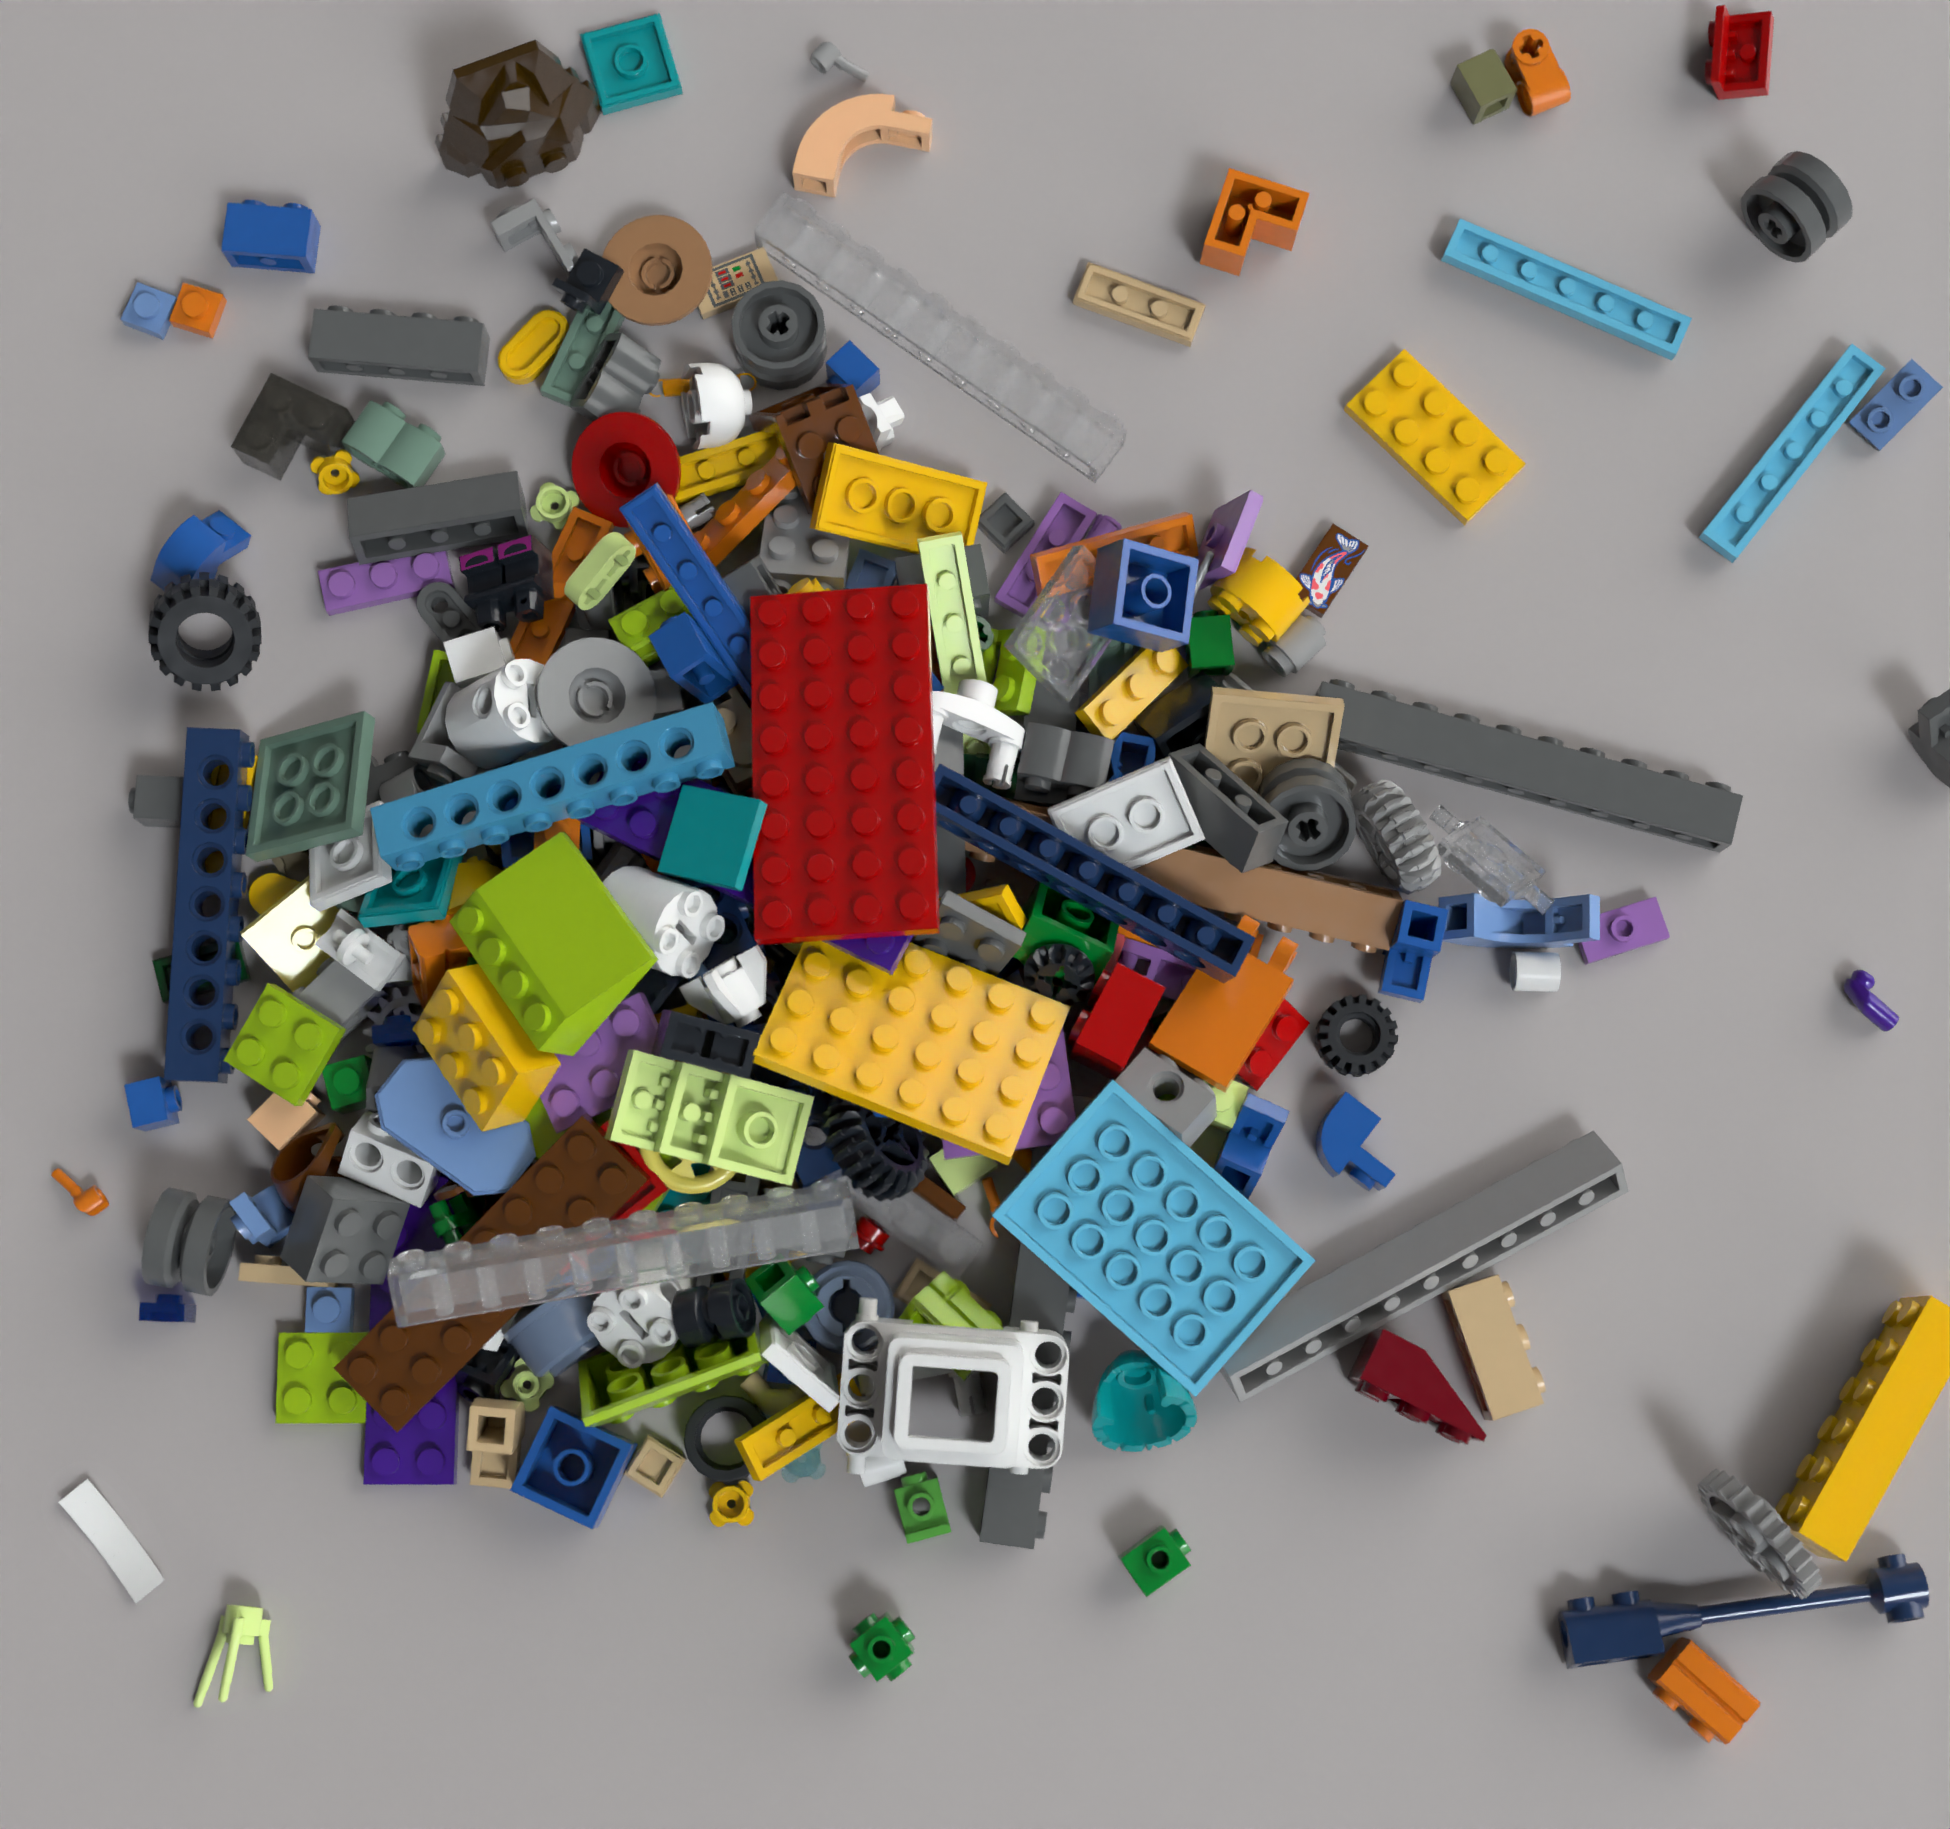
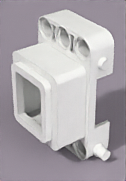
M869 1297L859 1298V1311L856 1313V1320L846 1328L844 1334L837 1441L842 1449L846 1451V1457H848L847 1473L865 1474L866 1458L868 1456L898 1461L1010 1468V1473L1020 1475L1028 1474V1468L1044 1469L1057 1463L1061 1458L1063 1450L1069 1351L1063 1336L1052 1330L1038 1329L1039 1322L1027 1320L1020 1321V1328L1004 1326L1003 1330L915 1324L913 1320L881 1318L877 1315L878 1299ZM868 1328L874 1331L878 1337V1345L871 1351L858 1349L853 1342V1334L857 1330ZM1043 1342H1054L1060 1347L1061 1354L1056 1362L1044 1364L1035 1357L1036 1348ZM913 1366L997 1373L998 1385L994 1437L987 1441L908 1435ZM859 1374L868 1375L875 1383V1390L868 1396H857L852 1392L849 1381L852 1377ZM1047 1387L1056 1392L1058 1396L1057 1402L1050 1409H1038L1031 1401L1032 1396L1036 1390ZM857 1420L864 1421L871 1428L872 1435L864 1442L853 1441L846 1432V1427L849 1423ZM1037 1434L1049 1435L1055 1442L1053 1449L1046 1455H1036L1028 1447L1029 1441Z

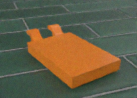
M1244 915L1237 928L1256 939L1260 923ZM1283 936L1267 964L1248 953L1236 977L1226 983H1222L1196 969L1150 1040L1149 1049L1158 1054L1166 1055L1178 1066L1226 1093L1293 986L1294 979L1285 975V972L1297 955L1295 951L1299 945Z

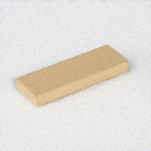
M1090 262L1087 263L1073 299V305L1191 347L1206 306L1203 303Z

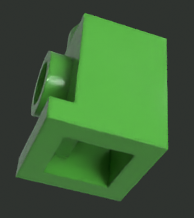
M927 1471L900 1478L902 1487L895 1488L894 1493L907 1544L950 1533L951 1527L938 1477L928 1479ZM917 1498H926L930 1503V1510L925 1515H918L913 1510L912 1504Z

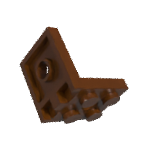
M823 383L748 415L754 431L777 433L807 512L811 515L828 442L879 454L853 384Z

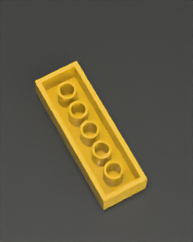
M1931 1295L1900 1298L1899 1301H1893L1887 1308L1882 1318V1323L1885 1324V1327L1878 1339H1872L1865 1347L1860 1358L1864 1364L1857 1377H1851L1843 1386L1839 1395V1400L1843 1402L1835 1416L1830 1415L1821 1425L1817 1434V1438L1821 1440L1813 1455L1808 1454L1801 1461L1796 1471V1477L1799 1478L1791 1494L1786 1493L1783 1495L1775 1508L1782 1521L1791 1528L1790 1533L1803 1543L1805 1549L1818 1557L1844 1562L1848 1561L1950 1377V1307Z

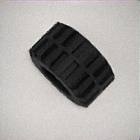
M199 572V579L193 580L190 574L181 576L180 584L175 585L173 582H170L165 586L163 596L158 594L154 601L153 611L151 610L148 631L151 655L154 661L159 660V669L165 676L172 673L174 675V683L183 686L185 681L192 683V690L201 691L202 684H210L211 691L221 690V682L227 681L231 687L238 683V675L240 673L244 676L249 674L252 670V661L257 662L260 655V644H262L261 620L259 612L256 611L255 601L251 595L245 596L244 587L236 582L233 586L228 584V577L219 574L217 580L209 579V572ZM211 613L221 617L230 625L232 635L225 644L216 649L200 650L188 645L180 637L178 629L181 623L192 615Z

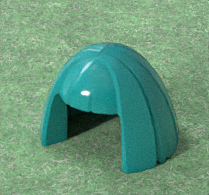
M1126 1350L1120 1353L1107 1366L1096 1390L1091 1419L1094 1437L1098 1442L1102 1441L1103 1446L1113 1450L1120 1447L1121 1451L1139 1452L1145 1447L1147 1450H1151L1153 1445L1157 1448L1172 1444V1439L1177 1442L1191 1432L1190 1427H1194L1197 1422V1410L1190 1392L1143 1350Z

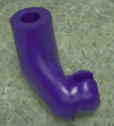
M1855 970L1851 978L1846 979L1844 992L1861 1013L1884 1032L1891 1030L1897 1024L1899 1016L1870 991L1875 984L1874 977L1864 970Z

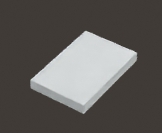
M1170 756L1054 805L1047 810L1054 827L1132 870L1205 839Z

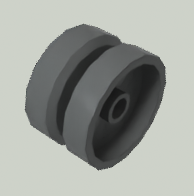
M1801 151L1787 153L1771 168L1768 176L1758 179L1746 190L1741 198L1743 215L1756 238L1777 256L1794 263L1804 262L1809 259L1824 244L1826 238L1833 237L1852 217L1853 204L1848 190L1838 175L1818 158Z
M779 280L763 282L748 290L736 304L731 323L737 359L744 372L750 373L756 378V383L760 386L775 390L797 388L812 380L823 366L828 350L823 310L815 296L799 284Z
M1314 758L1292 759L1277 765L1263 778L1257 794L1289 821L1274 860L1280 865L1298 871L1318 870L1334 864L1349 850L1356 835V816L1347 783L1343 775L1332 765Z
M168 1187L157 1201L148 1223L141 1261L144 1282L146 1284L173 1288L181 1280L186 1292L213 1296L226 1275L236 1239L237 1228L230 1219L236 1214L229 1204L232 1200L208 1195L199 1204L196 1193Z

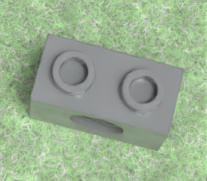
M1144 1048L1115 1080L1116 1083L1189 1148L1217 1117L1216 1096L1208 1084L1198 1078L1190 1079L1179 1071L1178 1066L1169 1057L1163 1054L1157 1056L1147 1048ZM1164 1094H1172L1176 1096V1098L1171 1101H1161L1157 1099L1158 1097Z

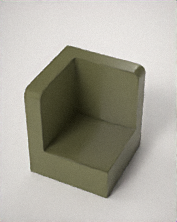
M1489 49L1458 64L1450 82L1453 91L1473 125L1508 109L1517 92L1515 84L1494 49Z

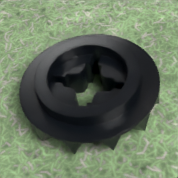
M1060 943L1044 945L1032 952L1025 963V987H1029L1035 993L1070 1007L1078 1001L1085 1002L1088 994L1094 988V966L1082 951L1073 946ZM1060 966H1064L1065 980L1056 987L1054 986L1052 976L1056 974V971H1059Z

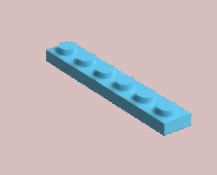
M1461 218L1441 260L1669 360H1673L1692 320V318Z
M1851 344L1698 538L1733 563L1886 368L1854 344Z

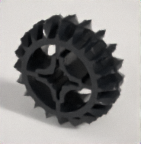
M835 1095L832 1100L827 1102V1109L822 1113L825 1124L821 1127L822 1132L828 1137L825 1146L831 1149L834 1155L832 1162L838 1163L842 1169L841 1176H847L851 1180L853 1189L861 1188L866 1198L874 1196L879 1202L886 1199L892 1201L895 1198H901L908 1194L925 1179L924 1172L929 1169L925 1158L929 1155V1151L922 1143L926 1138L925 1135L920 1133L917 1128L889 1117H876L872 1110Z

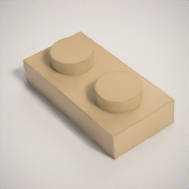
M255 1255L254 1264L240 1263L238 1281L338 1287V1283L305 1282L290 1266H282V1258L279 1256Z

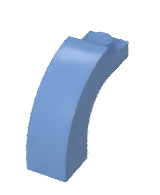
M1470 893L1439 897V908L1448 910L1443 942L1487 948L1542 949L1573 947V943L1600 940V896L1586 894L1541 900H1513Z

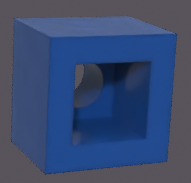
M851 340L825 362L828 378L826 383L853 384L858 399L865 394L871 393L880 384L879 368Z
M158 1076L124 1085L133 1128L146 1132L180 1123L178 1111H182L183 1108L182 1098L176 1085L172 1086L171 1081L164 1080V1078Z

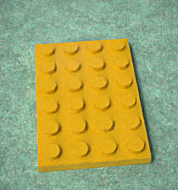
M823 941L803 942L762 1032L758 1046L753 1052L755 1056L753 1063L1009 1165L1070 1006L911 942L893 975Z

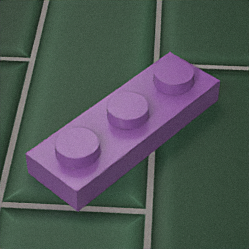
M1060 492L996 594L994 602L1031 623L1046 599L1037 596L1030 554L1083 540L1093 525L1097 513Z
M447 551L430 554L422 553L417 556L359 565V562L318 571L325 610L329 616L417 597L425 586L434 582H443L455 588Z

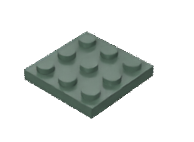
M362 711L260 740L246 847L247 857L260 862L363 835L375 726L374 717Z

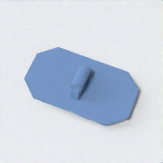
M432 1057L402 1060L374 1095L381 1129L473 1196L506 1193L519 1180L536 1157L530 1125L527 1121L481 1132Z

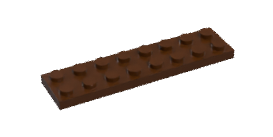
M587 1113L583 1114L334 1367L349 1385L397 1433L651 1178L615 1141L605 1139L606 1132Z

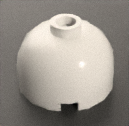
M717 363L685 365L681 379H690V390H688V393H681V404L688 439L697 438L692 448H714L730 443L742 431L745 415L752 414V397L749 389H742L739 378L723 365Z

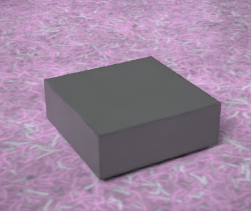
M1004 492L980 515L977 528L1005 554L1034 527L1035 521Z

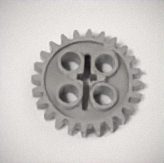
M1715 1469L1697 1485L1699 1487L1697 1492L1702 1496L1701 1501L1709 1508L1707 1510L1708 1513L1716 1521L1718 1527L1730 1536L1731 1543L1752 1567L1759 1572L1764 1571L1770 1581L1773 1582L1775 1580L1783 1591L1788 1590L1793 1597L1798 1596L1800 1599L1807 1598L1822 1584L1821 1580L1823 1578L1818 1573L1820 1569L1811 1561L1813 1559L1812 1555L1806 1551L1803 1543L1790 1533L1791 1528L1782 1521L1777 1511L1759 1495L1754 1496L1746 1484L1742 1487L1735 1476L1732 1475L1730 1477L1724 1470L1720 1472L1718 1469Z

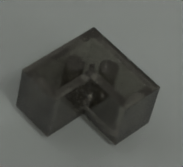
M270 373L231 448L244 464L281 481L300 444L327 457L334 455L337 450H345L342 440L355 423V420L346 407Z

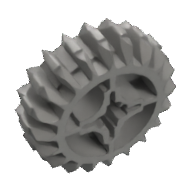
M1382 779L1377 783L1372 782L1363 787L1359 793L1353 796L1352 805L1355 811L1359 837L1363 840L1374 863L1380 869L1381 874L1386 876L1390 885L1394 886L1399 892L1409 895L1415 891L1419 892L1425 889L1441 876V859L1438 856L1439 850L1433 841L1434 837L1430 834L1427 823L1423 821L1419 810L1414 807L1411 799L1405 796L1402 788L1396 786L1390 780Z

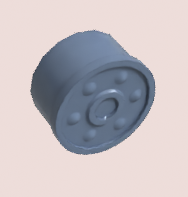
M838 1261L823 1267L813 1276L820 1285L814 1292L824 1307L804 1326L813 1340L823 1348L834 1353L843 1354L844 1334L846 1328L856 1320L860 1297L878 1299L877 1315L879 1317H894V1298L890 1286L885 1278L873 1267L858 1261ZM861 1328L853 1334V1342L860 1350L867 1351L879 1343L876 1333L871 1329Z
M582 1280L576 1281L551 1297L515 1324L503 1336L508 1344L511 1343L536 1377H543L551 1373L555 1378L601 1345L587 1324L594 1301L585 1290L587 1287Z

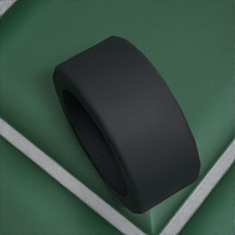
M722 1395L706 1400L693 1411L685 1425L683 1443L688 1460L699 1473L711 1480L731 1482L749 1476L750 1472L744 1460L729 1466L718 1464L709 1459L703 1451L701 1444V1434L704 1425L712 1416L724 1411L736 1412L747 1419L752 1428L767 1420V1418L757 1405L747 1399L738 1396Z

